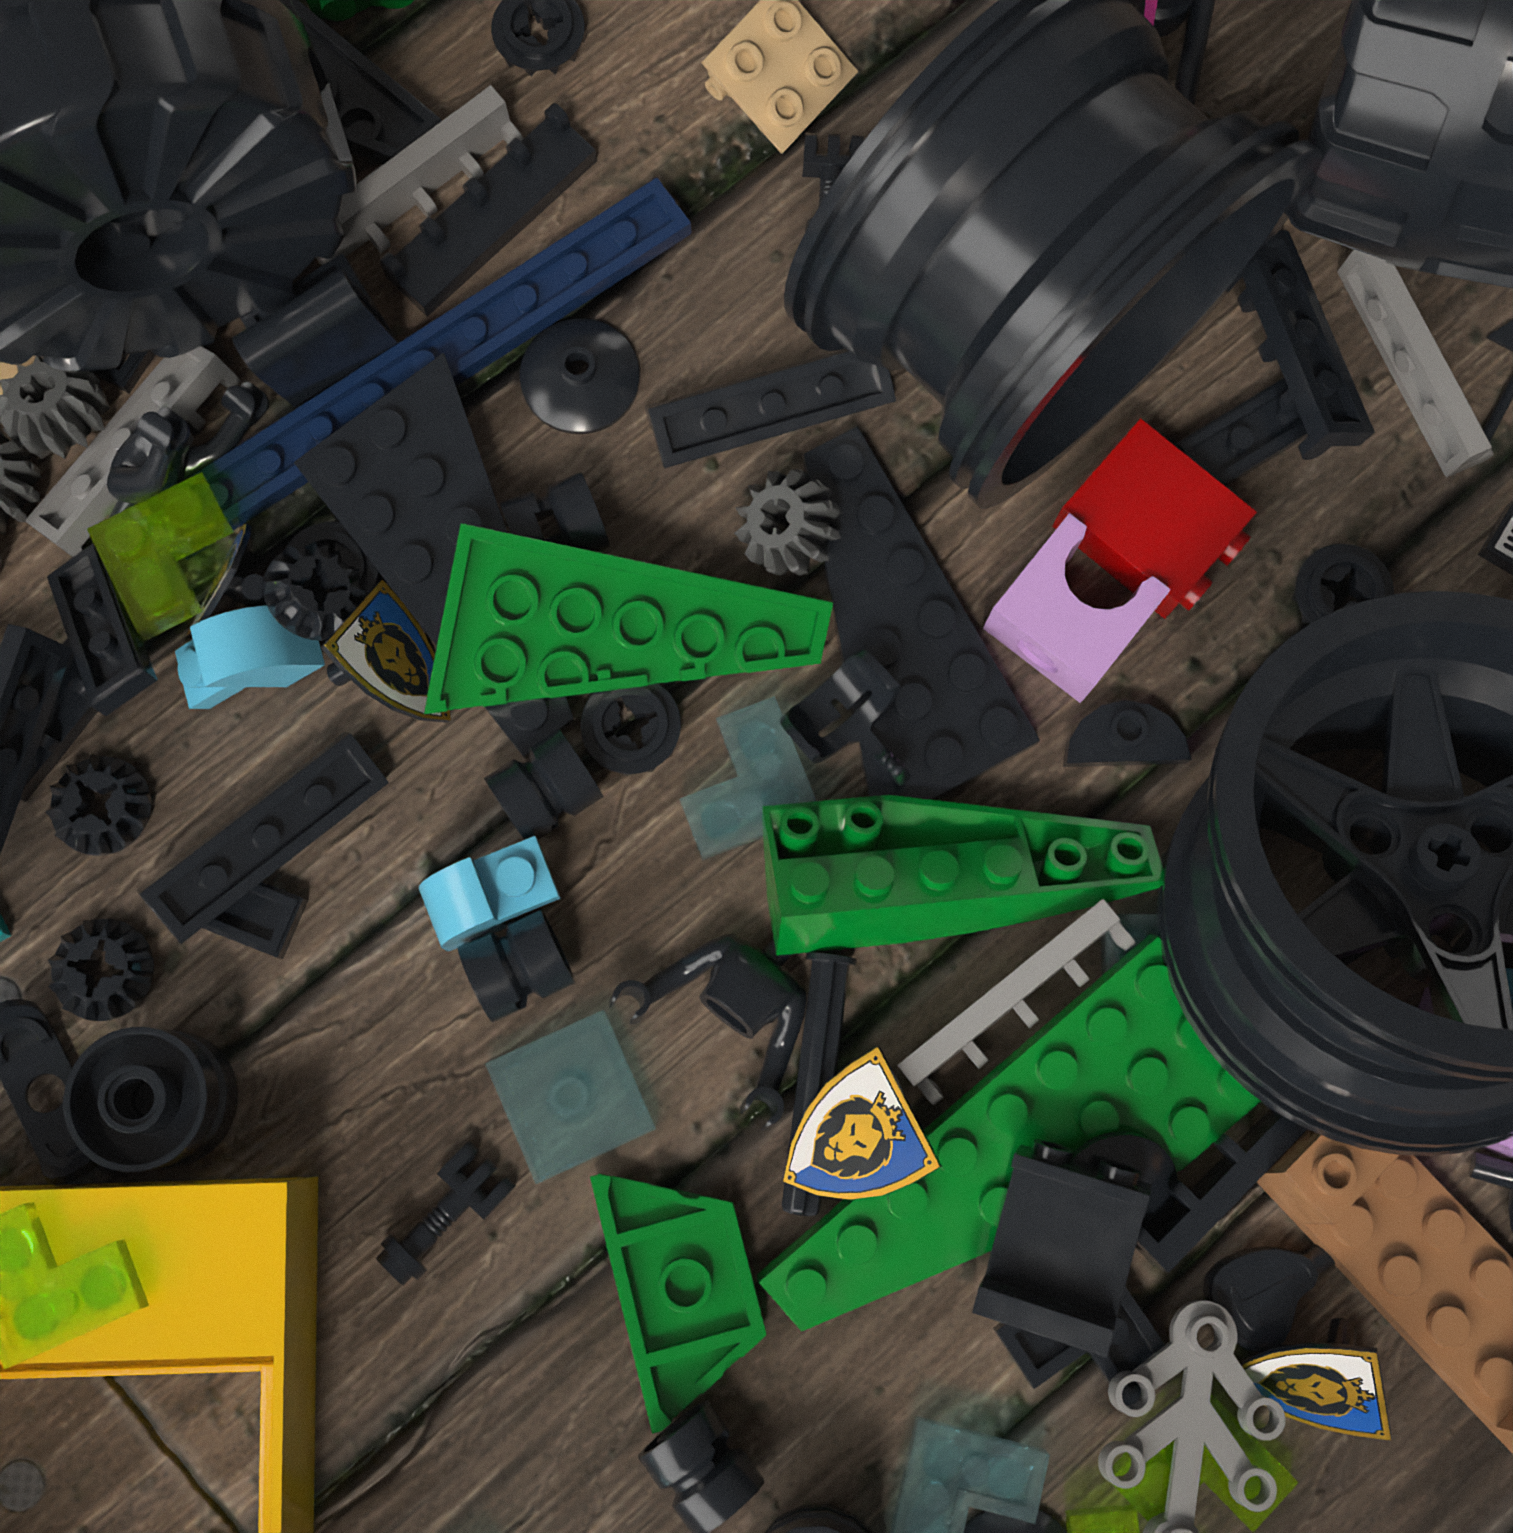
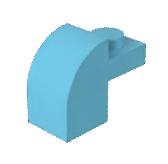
M267 605L237 609L202 620L190 627L193 639L175 650L178 662V675L184 686L189 709H210L246 687H288L325 665L319 641L305 639L289 632L276 621Z
M536 836L476 860L468 857L438 871L419 885V891L442 949L448 952L485 933H496L506 929L505 921L561 899Z

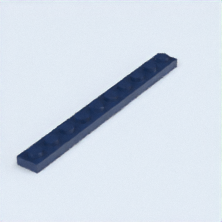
M658 178L653 179L147 504L179 553L186 560H189L308 483L307 479L294 464V461L443 352L455 386H458L691 235V222Z

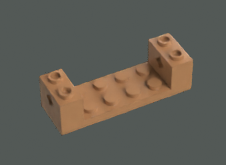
M1307 1129L1257 1183L1315 1245L1323 1248L1333 1258L1335 1266L1513 1454V1258L1414 1155H1396L1361 1149L1329 1139Z

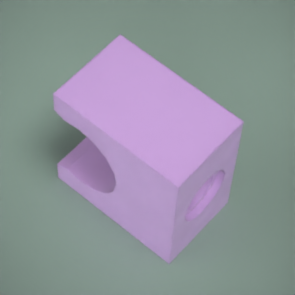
M1069 513L993 607L983 629L1081 703L1171 589L1152 576L1140 584L1123 606L1110 610L1097 609L1080 602L1070 591L1067 584L1065 564L1071 560L1083 540L1087 526Z

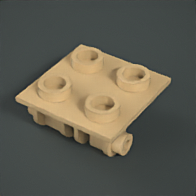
M760 0L701 62L708 70L710 77L705 82L708 92L717 100H722L725 96L732 97L781 154L858 73V70L798 0Z

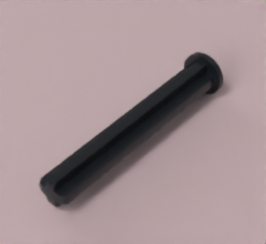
M806 953V959L812 961L788 1156L791 1142L805 1111L825 1084L837 1074L850 966L857 965L856 958L825 953ZM784 1182L783 1211L800 1216H815L820 1211L822 1196Z

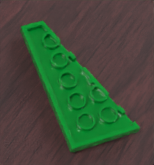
M461 523L424 714L478 706L502 705L509 702L548 697L557 698L642 687L673 681L705 679L712 676L821 664L833 602Z

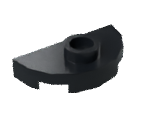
M1123 700L1101 705L1080 721L1066 743L1063 767L1187 764L1192 759L1185 735L1170 716L1150 704Z

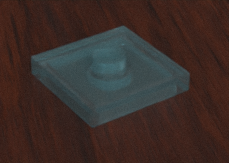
M605 1010L485 1063L536 1184L657 1129Z

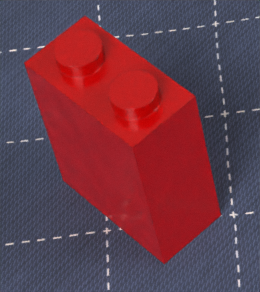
M1140 418L1062 507L1052 527L1056 530L1069 513L1085 524L1087 528L1078 549L1133 594L1143 581L1152 576L1170 588L1169 593L1154 610L1166 619L1178 604L1189 611L1213 583L1204 575L1211 565L1219 559L1228 566L1252 537L1242 529L1257 512Z

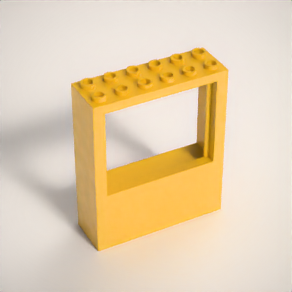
M318 1177L86 1183L59 1186H0V1379L261 1371L258 1533H314Z

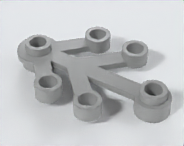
M1193 1300L1181 1306L1174 1314L1170 1323V1342L1133 1371L1117 1373L1109 1383L1108 1397L1111 1404L1128 1416L1140 1417L1148 1413L1153 1407L1155 1401L1154 1390L1184 1370L1181 1393L1177 1399L1123 1441H1112L1106 1444L1099 1454L1098 1466L1103 1477L1117 1487L1132 1488L1143 1479L1146 1468L1145 1463L1174 1440L1165 1512L1152 1517L1146 1524L1143 1533H1200L1194 1526L1204 1445L1228 1478L1230 1494L1238 1504L1251 1511L1261 1512L1268 1509L1276 1499L1277 1486L1274 1478L1270 1473L1250 1462L1211 1405L1210 1395L1213 1374L1238 1406V1422L1241 1428L1249 1435L1266 1441L1278 1437L1285 1427L1284 1410L1278 1402L1260 1394L1233 1353L1237 1344V1328L1232 1316L1219 1304L1207 1300ZM1209 1323L1214 1330V1340L1210 1346L1201 1348L1197 1341V1332L1202 1325ZM1136 1381L1141 1389L1140 1398L1135 1404L1126 1406L1122 1399V1391L1128 1383ZM1266 1405L1269 1410V1421L1265 1427L1256 1429L1253 1423V1414L1259 1406ZM1128 1452L1131 1458L1129 1471L1122 1476H1115L1112 1470L1114 1458L1120 1453ZM1258 1476L1261 1481L1260 1492L1256 1497L1247 1499L1244 1494L1245 1483L1250 1477Z

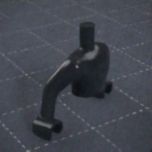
M248 381L242 383L241 386L233 385L228 387L222 397L221 404L230 411V414L213 438L205 444L192 447L190 446L194 438L190 433L187 422L168 407H162L158 413L154 411L144 413L134 432L117 450L111 463L107 477V488L109 493L118 501L108 517L109 522L122 531H130L149 500L160 496L236 448L248 428L256 424L269 409L270 402L267 395Z
M733 933L724 934L697 947L645 983L627 980L615 988L609 1001V1008H612L621 996L629 995L636 998L640 1009L636 1011L629 1024H637L643 1019L651 1004L694 981L714 967L710 972L709 981L699 998L704 1006L722 1022L740 1035L752 1039L764 1026L774 1022L777 1018L756 1088L742 1101L740 1113L743 1114L753 1101L761 1100L769 1106L771 1111L769 1120L761 1128L762 1131L771 1128L781 1118L784 1112V1102L778 1090L802 1026L807 997L806 991L783 967L792 954L776 956L773 938L762 950Z

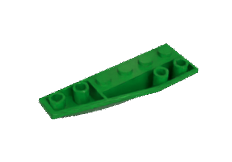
M895 795L762 806L767 903L776 956L900 944L984 931L1093 907L1102 899L1108 903L1160 888V886H1163L1164 869L1150 825Z

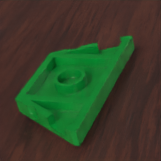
M600 1173L590 1176L651 1431L654 1434L663 1431L672 1422L674 1417L698 1395L703 1394L734 1362L740 1357L745 1356L767 1333L733 1201Z

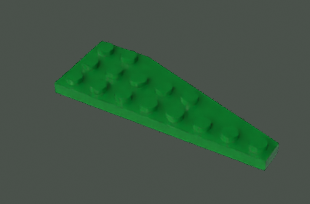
M1149 934L924 1129L942 1165L941 1168L911 1185L884 1196L852 1200L843 1199L757 1274L758 1281L802 1332L992 1251L1014 1169L1011 1167L1013 1157L1020 1144L1032 1147L1035 1139H1041L1066 1146L1075 1151L1087 1141L1106 1133L1119 1131L1135 1132L1156 1141L1170 1156L1176 1172L1183 1170L1213 1144L1223 1133L1254 1108L1260 1100L1238 1083L1201 1042L1186 1019L1172 990L1168 969L1163 963L1161 939L1156 935Z

